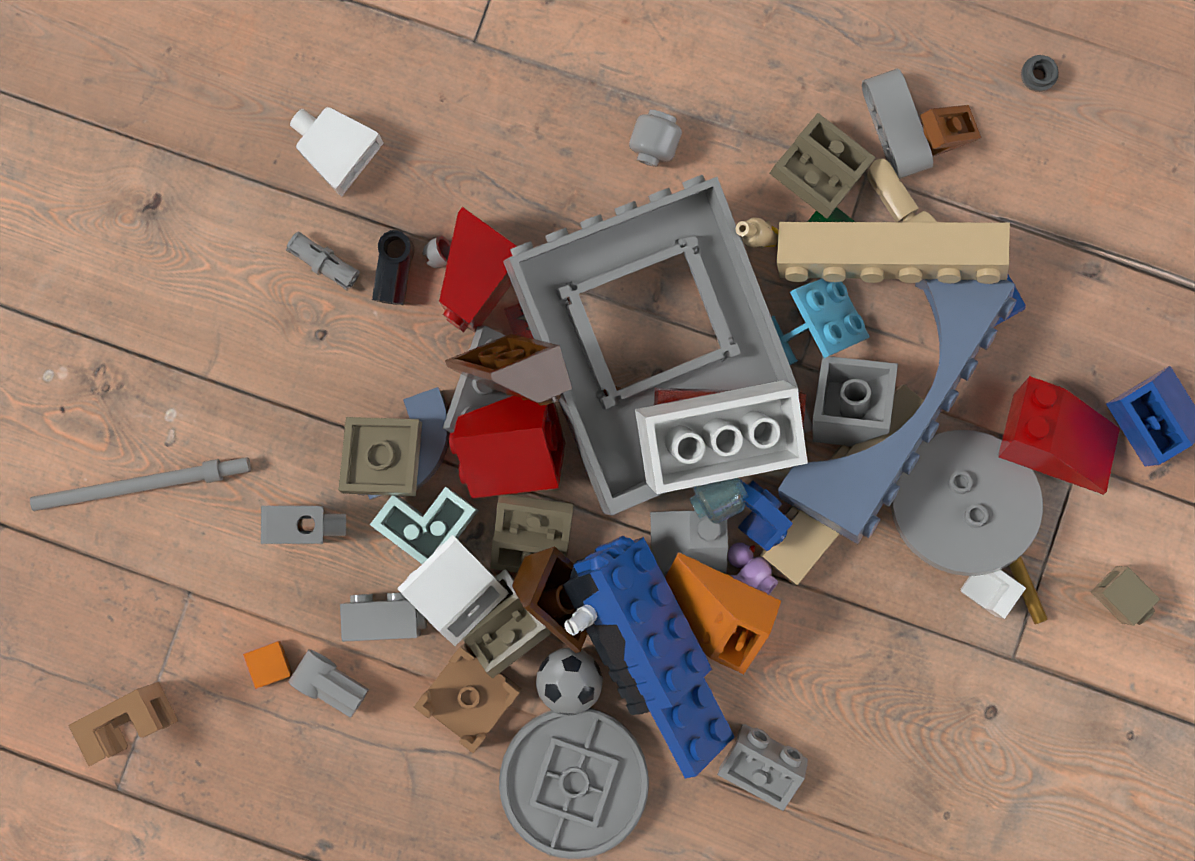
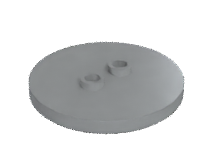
M953 430L936 434L929 443L922 441L916 451L920 457L909 475L903 472L896 484L900 486V489L891 503V512L896 529L910 550L932 567L962 576L990 574L1016 561L1035 539L1043 514L1040 484L1033 469L998 457L1001 439L971 430Z
M589 708L578 715L569 716L549 710L530 720L512 739L502 761L499 790L502 806L509 822L527 843L555 857L582 859L596 856L612 849L632 832L640 820L646 805L649 777L641 747L632 733L617 719L593 708Z

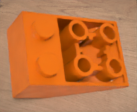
M678 552L665 579L685 618L689 622L701 649L710 659L744 675L771 633L781 600Z

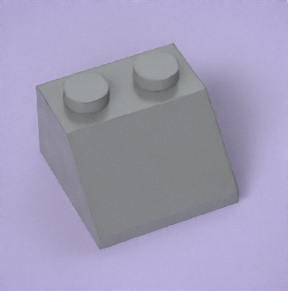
M831 356L822 357L813 415V442L852 446L888 434L891 424L898 363Z

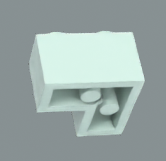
M445 487L425 515L401 497L392 495L370 525L423 564L435 552L437 547L445 543L452 535L458 539L479 510L452 489Z

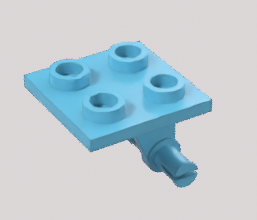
M823 278L790 292L806 323L784 335L775 316L771 317L789 365L794 364L798 360L788 342L807 330H810L824 358L870 337L862 317L857 313L848 296L846 286L842 282H828Z

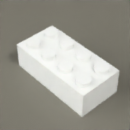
M784 380L635 409L646 484L656 494L808 464L798 388Z

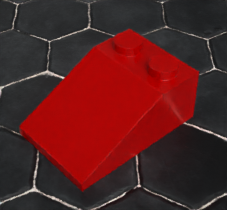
M1029 376L1013 394L998 457L1104 495L1108 488L1120 428L1065 388Z

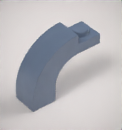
M439 387L403 399L409 418L419 419L422 422L416 490L427 483L436 473L445 458L449 446L450 432L442 429L449 410L443 392ZM368 495L369 500H372V499H375V498L384 496V495Z

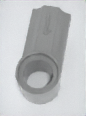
M308 649L290 678L289 684L306 696L314 699L320 698L351 718L366 697L369 689L336 669L337 665L327 657Z

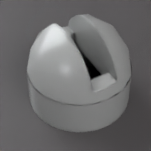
M438 236L424 246L422 254L423 256L427 255L429 259L426 262L427 265L433 268H441L447 265L451 244L445 237Z

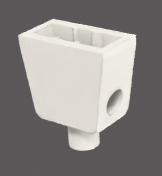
M326 107L317 119L304 109H301L294 115L290 123V127L303 136L296 145L298 151L340 196L344 195L384 143L376 131L330 107Z

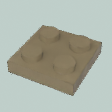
M346 417L338 491L343 494L416 496L422 422L419 419Z

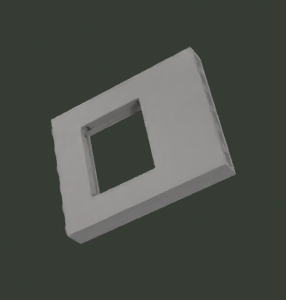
M703 175L694 177L682 183L684 190L674 194L671 193L670 188L658 191L648 196L651 203L637 207L636 201L627 203L614 209L617 216L604 221L601 214L580 222L581 230L571 234L568 233L567 228L555 231L545 236L548 243L535 248L531 241L510 249L512 257L503 261L533 338L560 345L572 389L560 394L561 398L558 401L604 514L612 516L663 494H656L646 484L635 409L782 380L798 388L743 242L736 233V224L718 177L705 181ZM684 252L720 349L617 391L579 294ZM798 389L803 433L813 430V425Z

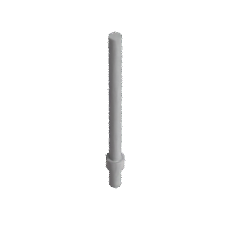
M248 457L220 462L219 459L204 461L202 466L33 496L30 498V506L33 511L202 480H205L206 483L222 481L224 476L250 472L251 464Z

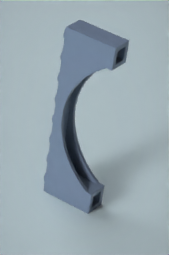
M922 279L920 282L915 283V287L924 291L931 306L939 337V366L933 385L924 402L899 430L866 450L828 461L807 462L808 464L793 466L778 488L780 499L856 544H859L863 536L870 538L880 522V518L876 516L883 504L890 506L899 492L900 486L896 483L903 472L909 475L920 457L916 453L922 441L929 443L940 425L935 420L942 409L948 412L959 395L955 388L960 380L968 381L976 369L978 361L974 358L980 348L987 350L998 332V330L994 329L995 324L1000 317L1006 320L1017 301L1012 298L1015 288L1014 283L1008 280H1000L993 284H983L977 280H960L957 283L947 284L939 282L938 279Z

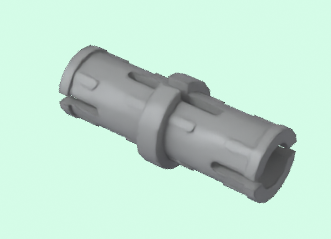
M299 231L292 236L287 244V252L311 266V271L317 275L323 274L346 291L354 285L359 277L360 271L336 257L332 249L317 245Z

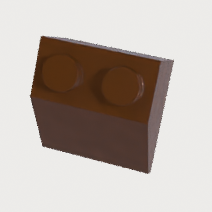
M555 546L525 556L512 584L521 604L575 653L581 652L588 635L586 629L582 632L579 631L575 635L569 634L565 629V621L573 617L572 614L576 610L562 585L569 581L574 563Z

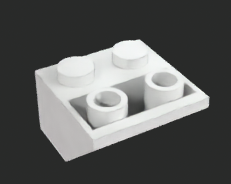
M454 535L438 546L435 552L397 588L454 646L509 594Z

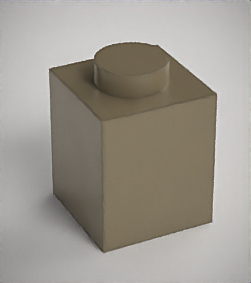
M1116 566L1091 591L1122 624L1133 626L1136 623L1140 625L1146 622L1155 612L1153 606L1160 600L1129 567Z

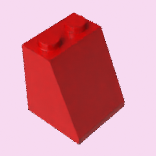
M461 207L457 214L439 302L445 310L442 315L447 318L446 320L463 333L467 328L475 333L477 326H481L512 285L503 261L512 257L510 249L517 246L464 207Z
M513 395L457 417L454 432H450L449 445L452 454H457L460 462L459 477L462 484H467L471 498L559 488L566 442L555 402L548 405H538L536 402L522 400V398Z

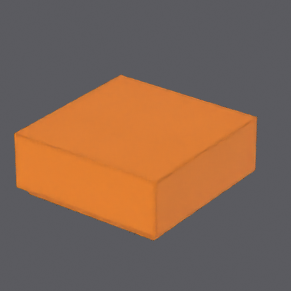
M281 640L243 654L255 689L293 675Z

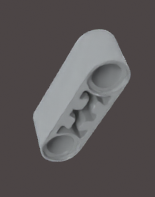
M897 68L863 80L862 91L885 157L892 165L898 178L900 179L932 168V152L900 69Z

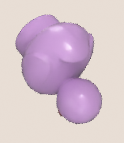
M745 543L733 544L728 550V560L734 567L742 569L736 576H731L769 595L778 584V581L771 575V564L763 557L753 558L755 545L749 546Z

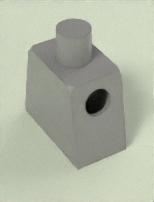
M261 506V544H323V536H346V514H323V506ZM313 519L315 522L314 530L299 531V520Z

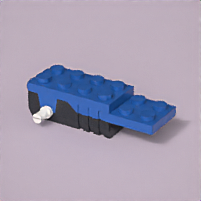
M621 536L612 542L598 546L594 553L577 560L573 565L569 581L562 586L576 612L572 614L573 617L565 621V629L571 635L586 629L603 664L608 665L610 669L608 673L612 681L618 684L617 690L621 698H625L627 702L626 707L630 715L650 712L684 778L696 777L735 736L704 678L712 668L644 537L632 540L631 538Z

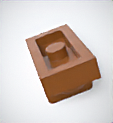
M969 105L932 108L920 115L923 132L933 157L982 138Z

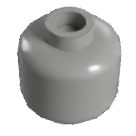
M649 110L648 114H642L638 117L629 141L630 149L638 154L637 161L657 167L659 161L669 162L673 159L682 134L681 128L676 124L677 118L657 110Z

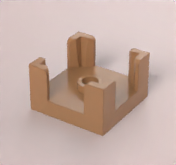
M462 644L433 684L418 700L414 708L427 718H430L431 715L459 736L461 738L459 743L474 754L522 688L501 672L494 678H491L473 651L465 644Z
M156 682L138 688L68 726L88 766H92L106 757H112L127 749L128 744L119 726L132 721L139 737L144 738L178 722V719L160 683Z

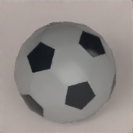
M562 648L551 653L541 663L536 679L538 694L543 703L555 713L566 716L578 715L595 704L602 691L603 676L595 659L583 650L575 653L570 648Z

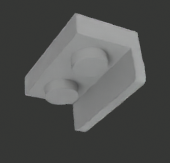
M743 724L739 729L737 740L720 765L717 775L784 811L805 779L808 759L797 749L791 746H784L771 739L763 730L751 728Z

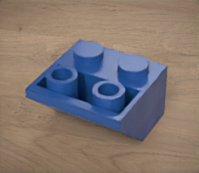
M1171 366L1164 368L1106 403L1145 467L1161 465L1195 443V404Z

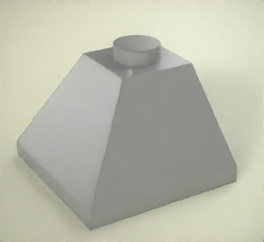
M718 510L650 512L651 552L664 577L678 552L726 574L728 553L727 513L724 514L722 510H719V515Z

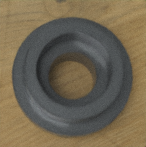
M1035 55L1029 58L1021 69V78L1024 85L1035 92H1043L1050 89L1058 79L1059 71L1055 61L1045 55ZM1035 69L1041 70L1044 74V79L1039 80L1035 78L1033 71Z

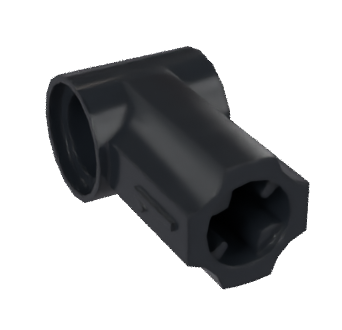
M390 230L384 233L378 242L379 256L372 301L404 306L410 264L414 256V245L403 232ZM394 240H402L406 246L405 252L398 258L389 257L387 253L388 245Z

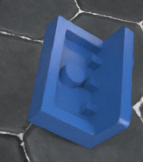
M736 478L729 485L728 489L751 510V513L742 521L738 529L763 549L769 551L773 546L780 544L784 540L787 530L793 523L778 510L782 503L768 490H764L753 480L746 484L739 478Z

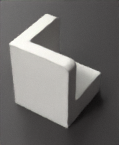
M1002 570L986 575L969 576L962 586L961 592L995 617L1005 619L1026 588Z

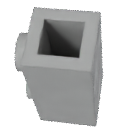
M400 592L387 593V600L373 601V594L350 595V602L340 604L342 642L417 638L421 636V629H426L427 619Z

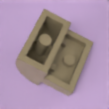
M817 113L799 134L791 147L774 165L769 174L825 218H828L876 157Z
M509 494L499 495L490 569L502 571L506 569L509 572L517 573L525 556L554 546L567 557L574 504Z
M506 569L494 578L509 594L463 638V641L469 645L491 678L497 676L552 633L523 607L512 587L514 578Z

